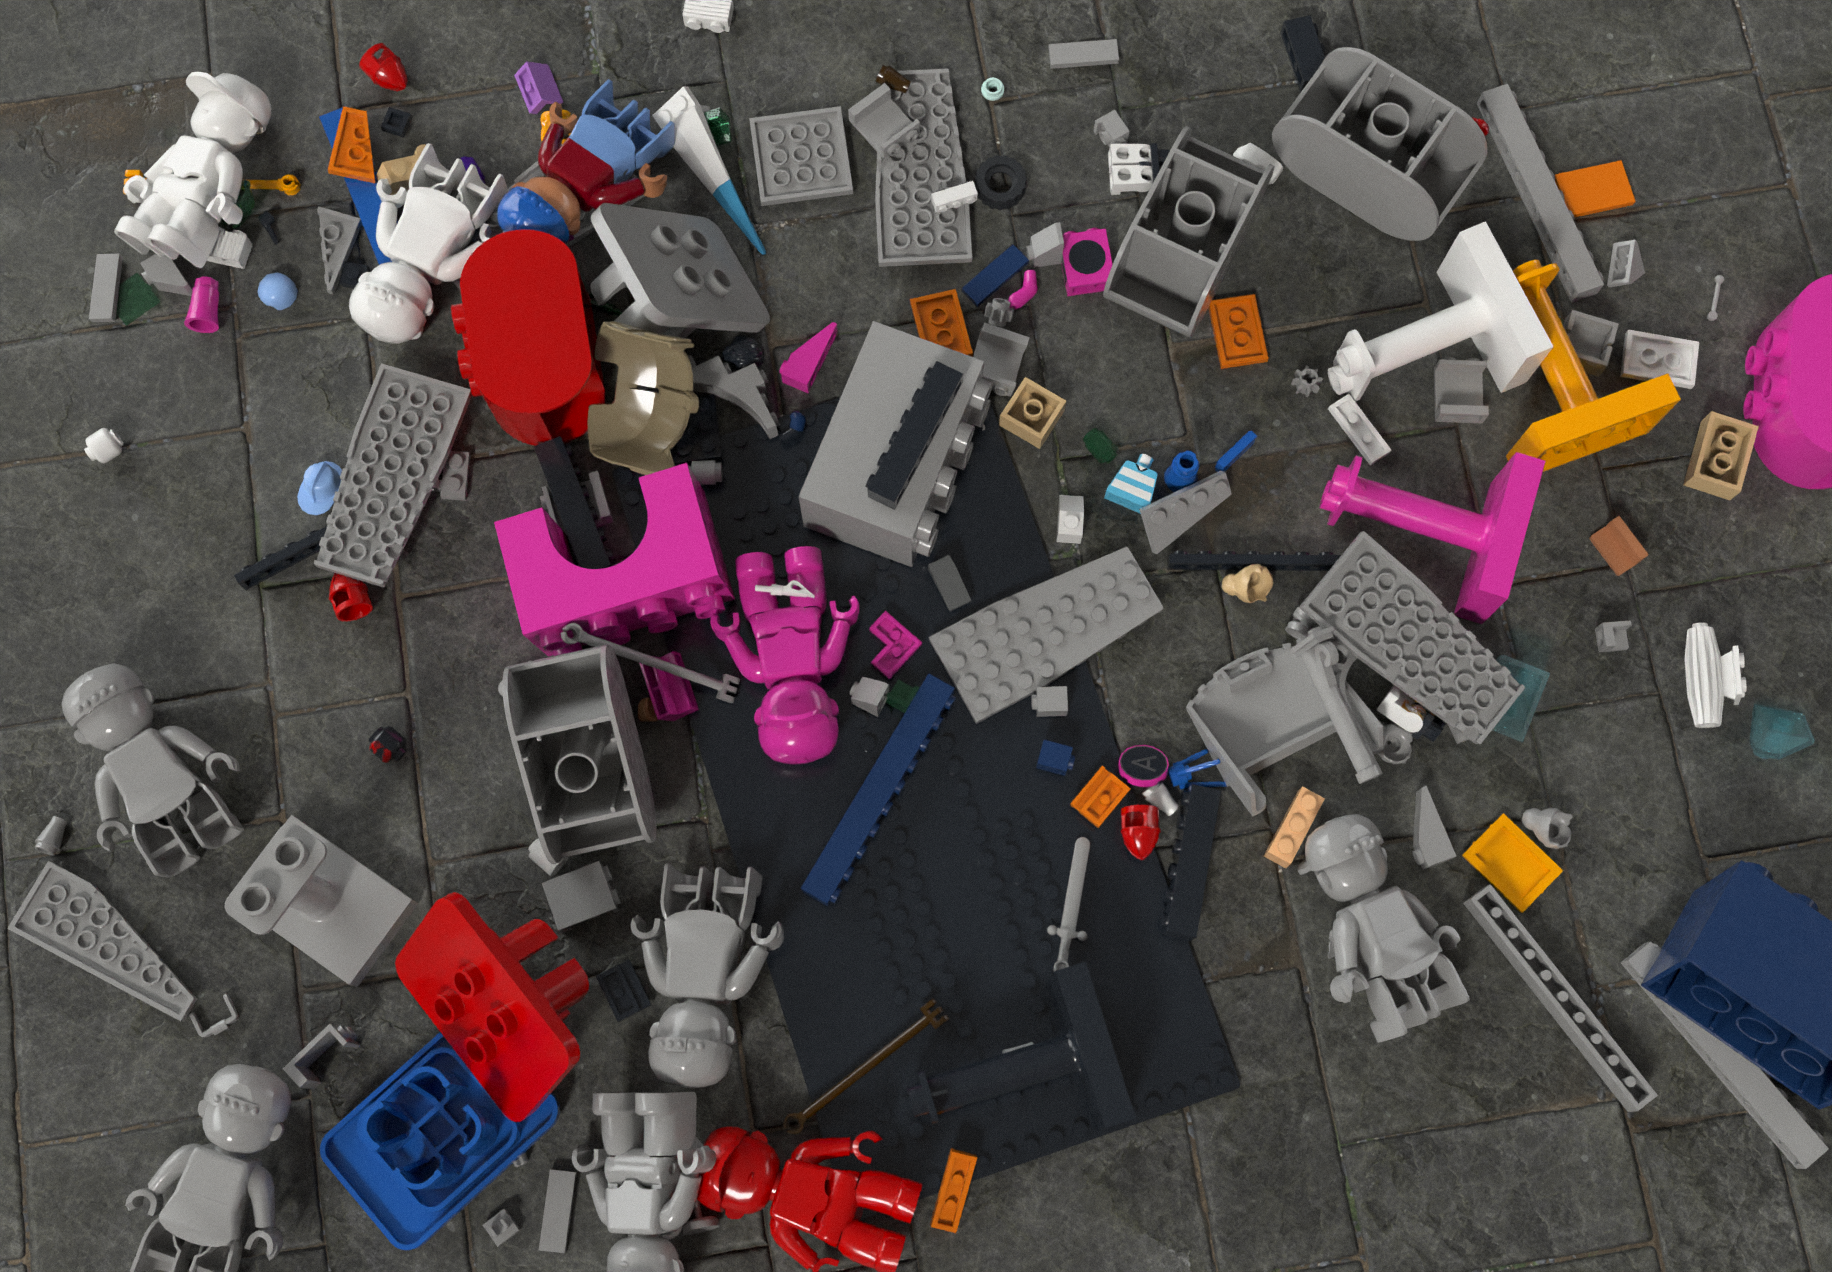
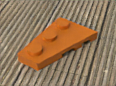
M343 106L328 166L329 174L375 183L367 111Z

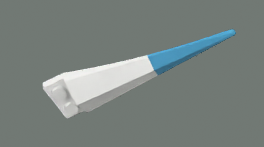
M682 87L652 116L661 129L670 121L675 123V144L673 148L761 254H766V250L725 168L701 105L689 87Z

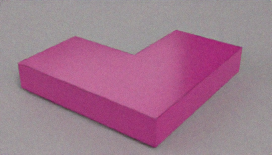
M887 611L869 628V631L886 645L871 661V664L890 680L922 645V642Z

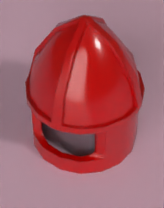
M384 43L375 44L366 51L360 60L359 66L372 79L374 84L394 91L406 88L408 80L404 65L399 56H396ZM383 49L381 56L377 59L374 56L375 52Z
M334 573L329 588V600L333 605L336 618L340 621H354L368 615L372 611L373 606L366 584L361 580Z
M1153 805L1123 807L1121 809L1122 829L1120 832L1124 843L1133 856L1144 860L1154 849L1158 842L1159 833H1161L1159 808Z

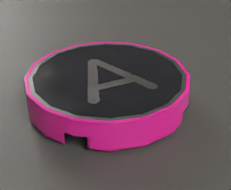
M1136 745L1126 749L1121 754L1118 768L1122 778L1124 776L1128 779V783L1139 787H1152L1157 785L1158 781H1163L1166 778L1169 763L1165 754L1159 749L1147 745Z

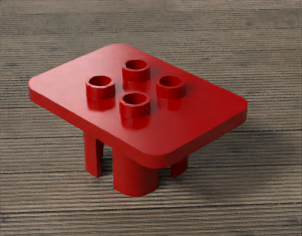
M452 892L438 899L396 957V971L402 983L502 1113L511 1121L521 1122L539 1108L580 1059L578 1042L563 1021L570 1015L568 1009L580 1002L588 993V977L584 969L573 958L538 980L533 981L520 963L558 939V936L550 926L540 919H533L500 938L487 926L464 896Z

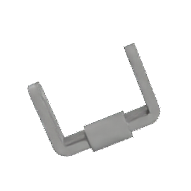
M227 993L223 995V998L232 1016L210 1026L208 1030H203L194 1012L189 1014L199 1036L207 1038L213 1034L217 1035L228 1029L230 1024L238 1020L239 1015Z

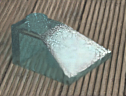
M1758 704L1754 705L1749 740L1754 755L1763 759L1772 758L1780 760L1813 745L1815 739L1803 713Z

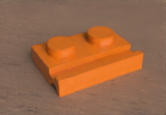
M1101 766L1070 805L1099 828L1131 788L1107 771L1104 766Z

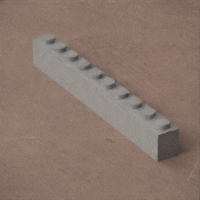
M1508 84L1482 92L1477 101V106L1489 126V131L1552 264L1557 263L1560 268L1557 274L1571 303L1597 294L1604 285L1603 276L1600 271H1597L1593 255L1585 246L1583 234L1574 223V215L1571 210H1568L1564 202V194L1555 183L1554 173L1549 170L1545 162V155L1537 146L1535 134L1526 123V115L1517 104L1516 94L1514 91H1511Z
M1491 884L1482 888L1463 902L1627 1112L1639 1111L1658 1095Z
M1651 941L1642 944L1621 962L1623 967L1796 1169H1807L1829 1149L1823 1143L1825 1141L1823 1136L1815 1129H1811L1805 1122L1806 1117L1797 1108H1793L1787 1101L1788 1096L1782 1089L1775 1087L1769 1080V1074L1641 986L1661 951V948Z

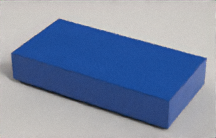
M1248 431L1217 461L1215 471L1225 472L1254 444L1257 435L1252 431Z

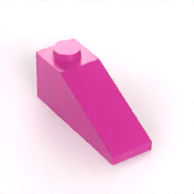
M832 322L791 353L788 361H783L780 373L784 384L809 393L838 334L836 323Z

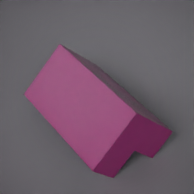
M670 652L660 658L655 657L685 668L681 654L678 652ZM640 663L658 720L675 721L699 710L688 679Z

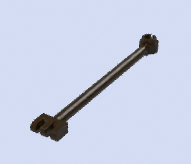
M934 998L920 1008L924 1014L923 1017L798 1114H788L783 1122L784 1129L790 1126L789 1122L792 1119H797L799 1126L796 1129L790 1128L787 1132L790 1134L800 1133L804 1128V1122L929 1024L936 1030L950 1018L946 1014L937 1020L936 1016L943 1009L940 1006L931 1012L929 1008L937 1003Z

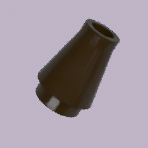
M882 65L875 81L880 86L885 83L890 89L905 94L911 84L910 80L890 65L888 67Z

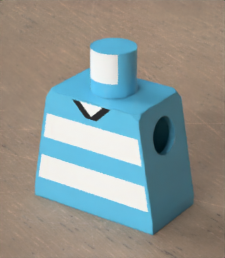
M1140 454L1137 463L1126 460L1108 486L1104 498L1140 513V508L1151 504L1158 473L1150 470L1153 458L1146 454Z

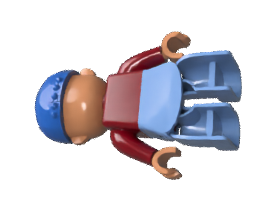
M609 79L588 99L582 110V116H580L578 121L577 116L574 114L568 119H562V106L558 102H554L549 110L550 126L538 152L539 167L547 177H534L526 183H516L501 199L497 210V220L503 232L536 230L555 236L563 243H566L569 240V235H575L580 229L581 209L585 212H590L593 209H597L603 203L622 205L642 195L650 198L660 196L667 185V175L649 177V163L655 158L664 157L674 147L675 123L670 121L655 135L650 130V110L644 108L638 114V102L636 100H632L622 111L614 107L613 82ZM571 133L570 136L566 139V141L562 144L564 135ZM640 169L639 179L633 178L628 180L634 170Z

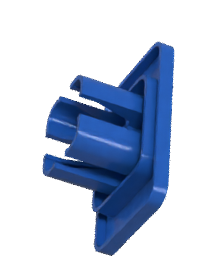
M440 1032L324 1136L320 1145V1155L323 1162L391 1244L401 1250H413L423 1246L547 1133L559 1119L560 1104L555 1095L551 1093L533 1114L521 1122L511 1121L498 1108Z

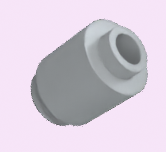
M715 460L692 461V466H689L700 485H716L717 482H722L723 480L722 463H716Z

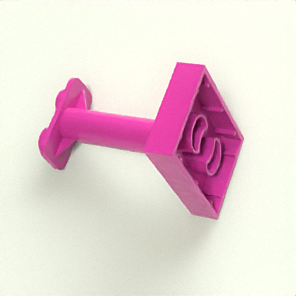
M1516 452L1490 483L1482 514L1359 477L1358 473L1362 462V457L1355 456L1349 468L1337 465L1332 480H1328L1319 506L1321 509L1330 511L1327 525L1334 526L1342 512L1346 511L1472 550L1454 615L1483 624L1508 599L1545 465L1544 460Z

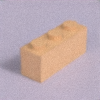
M1302 786L1296 793L1264 857L1287 868L1292 863L1325 798Z

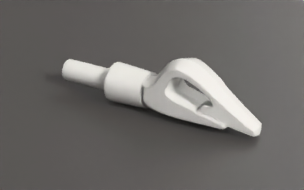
M795 580L789 582L786 586L772 584V586L755 585V591L771 592V595L815 598V595ZM798 586L801 588V590L798 591L793 589L792 587Z

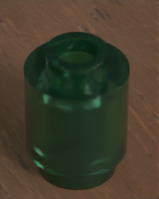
M1094 428L1083 438L1085 448L1100 464L1104 462L1108 464L1117 456L1116 451L1118 447L1102 430L1099 431L1097 428Z

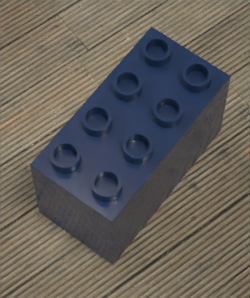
M1741 860L1692 893L1662 946L1660 955L1645 976L1641 986L1820 1110L1832 1105V921L1818 912L1817 904L1809 897L1799 893H1789L1773 882L1772 874L1765 867L1752 862L1745 863Z

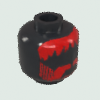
M391 726L379 727L368 740L370 742L369 750L384 763H389L393 759L398 762L407 752L404 749L407 740Z

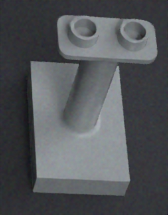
M291 815L227 897L224 907L228 915L250 931L258 935H265L271 930L275 931L344 982L358 987L419 903L303 821Z

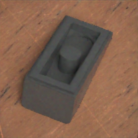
M950 555L928 565V571L949 612L971 602V598Z

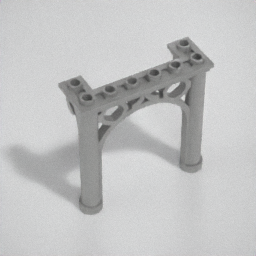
M1318 626L1308 631V635L1297 639V645L1291 648L1290 652L1291 654L1295 653L1296 657L1301 656L1357 772L1355 776L1359 784H1362L1383 773L1346 697V676L1357 657L1333 638L1332 632L1335 631L1333 626L1325 629L1322 626ZM1337 649L1343 653L1344 660L1342 664L1338 663L1339 655ZM1333 671L1338 672L1336 679ZM1448 725L1457 744L1469 740Z

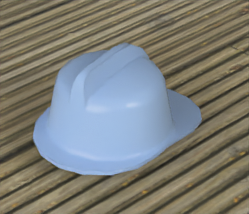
M328 461L309 466L305 471L304 480L297 496L298 504L303 511L310 515H320L332 507L335 492H338L341 483L340 475L342 469L340 466Z

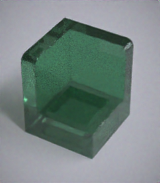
M720 107L703 112L716 146L730 143L732 141L730 117Z
M898 679L892 691L887 693L886 703L905 713L920 687L915 685L913 688Z

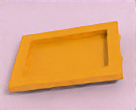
M1504 813L1493 824H1490L1489 828L1462 854L1520 913H1523L1540 894L1544 893V890L1563 872Z

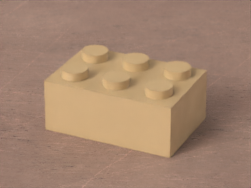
M1711 411L1701 421L1683 485L1727 500L1734 498L1741 492L1759 426Z

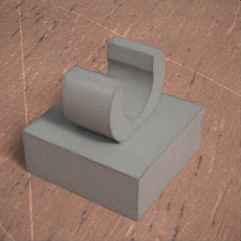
M506 1208L483 1224V1227L497 1247L521 1230Z

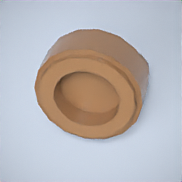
M651 697L643 698L638 705V718L640 721L654 722L658 720Z

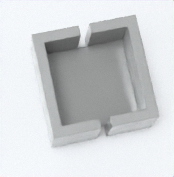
M1572 310L1564 320L1563 326L1586 373L1599 377L1608 366L1612 351L1611 345L1614 343L1619 324Z

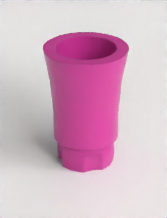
M202 276L196 278L194 288L192 289L190 306L184 325L195 332L213 333L219 329V283L211 277Z

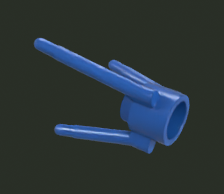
M1204 749L1182 761L1173 763V766L1168 769L1173 787L1179 785L1180 790L1188 788L1191 784L1203 787H1227L1225 782L1220 781L1188 782V780L1192 779V772L1220 764V759L1192 767L1186 765L1207 754L1208 750Z

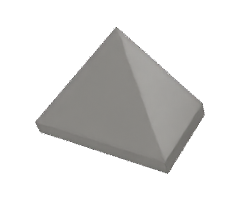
M1636 240L1613 243L1607 286L1616 287L1632 284L1645 274L1638 242Z

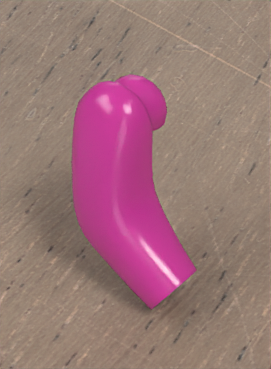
M1025 271L1022 288L1010 295L1008 299L1010 302L1009 308H1014V310L1021 308L1037 293L1036 271Z

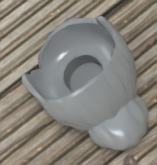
M1379 721L1383 726L1384 750L1377 754L1383 761L1393 765L1406 763L1411 757V742L1413 741L1411 735L1413 733L1406 731L1397 724H1385Z
M1532 808L1527 809L1523 813V825L1525 828L1533 830L1535 836L1545 847L1552 849L1568 847V843L1571 840V830L1568 825L1573 815L1564 813L1557 808H1548L1542 811Z

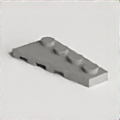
M1219 471L1139 509L1152 553L1158 554L1232 494L1226 472Z

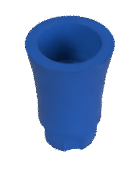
M1192 451L1179 453L1173 459L1172 464L1166 469L1164 480L1171 491H1179L1197 482L1199 462L1196 454Z

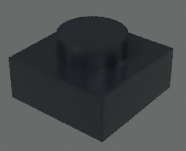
M389 107L380 127L384 132L404 138L412 116L410 113Z
M345 262L340 279L341 286L354 289L359 283L360 276L365 272H370L369 266Z

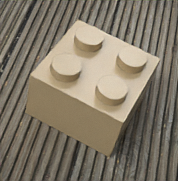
M1025 377L1001 413L999 425L1040 449L1064 413L1066 400Z

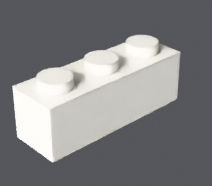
M971 181L932 193L931 201L936 213L945 212L950 208H958L963 204L975 202L978 193L974 182Z

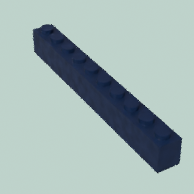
M931 674L927 675L802 885L801 890L803 893L827 907L831 902L836 903L842 893V890L839 889L844 880L848 882L855 871V868L852 867L857 858L861 860L867 851L868 846L865 844L868 838H874L881 826L878 824L881 816H887L894 804L890 801L894 794L899 795L906 784L903 779L907 772L912 774L919 762L916 757L920 750L922 752L926 751L931 742V739L928 738L932 730L937 731L942 724L944 718L941 715L945 708L950 710L956 699L953 696L954 687Z

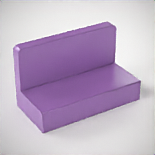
M526 61L514 75L530 114H538L546 104H553L554 102L563 103L547 64Z

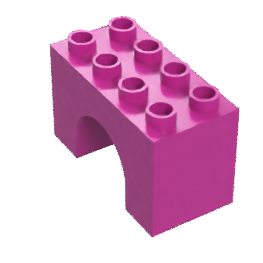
M687 463L639 477L648 514L646 532L634 553L612 567L586 569L576 566L566 533L543 508L494 522L522 634L548 657L583 650L582 646L588 645L579 642L567 644L562 640V628L570 623L578 624L587 634L622 645L631 640L630 631L648 626L650 633L665 632L678 625L676 617L695 612L696 617L699 619L710 618L713 613L717 615L725 611L724 603L735 599L705 492ZM571 630L566 631L567 636L572 639L574 633Z

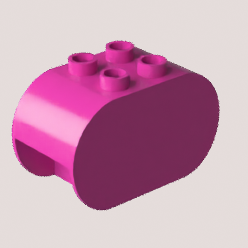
M1832 274L1809 284L1765 328L1756 346L1749 348L1745 360L1746 374L1754 375V391L1750 390L1746 395L1743 414L1745 419L1753 420V425L1759 426L1754 442L1755 450L1764 465L1774 475L1789 484L1806 489L1832 488Z

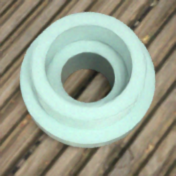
M997 78L987 79L981 87L982 95L991 101L1000 99L1004 94L1003 83ZM993 88L996 89V92H990L989 90Z

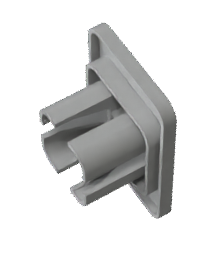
M611 203L601 204L592 213L591 222L613 263L591 283V292L598 305L602 306L615 293L628 287L635 299V302L614 320L615 322L624 323L657 334L686 338L696 328L756 333L770 322V315L727 239L720 228L708 218Z

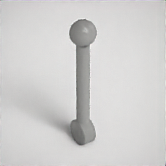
M1722 275L1715 277L1716 287L1712 308L1707 314L1709 321H1715L1718 317L1716 308L1721 283L1724 282Z

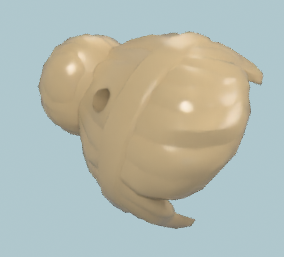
M1251 564L1240 570L1237 574L1231 573L1226 575L1222 581V589L1228 595H1236L1245 603H1253L1257 600L1265 602L1267 601L1266 596L1274 584L1273 575L1266 566Z

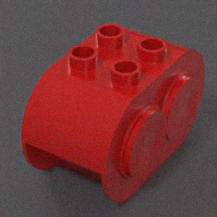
M512 230L498 234L483 242L468 258L460 278L462 303L451 305L455 331L457 334H462L465 349L457 351L462 378L469 380L473 397L483 396L501 428L518 441L535 446L561 436L564 443L570 442L588 431L589 405L605 403L606 399L601 361L594 358L597 336L590 297L584 286L573 253L560 239L536 230Z

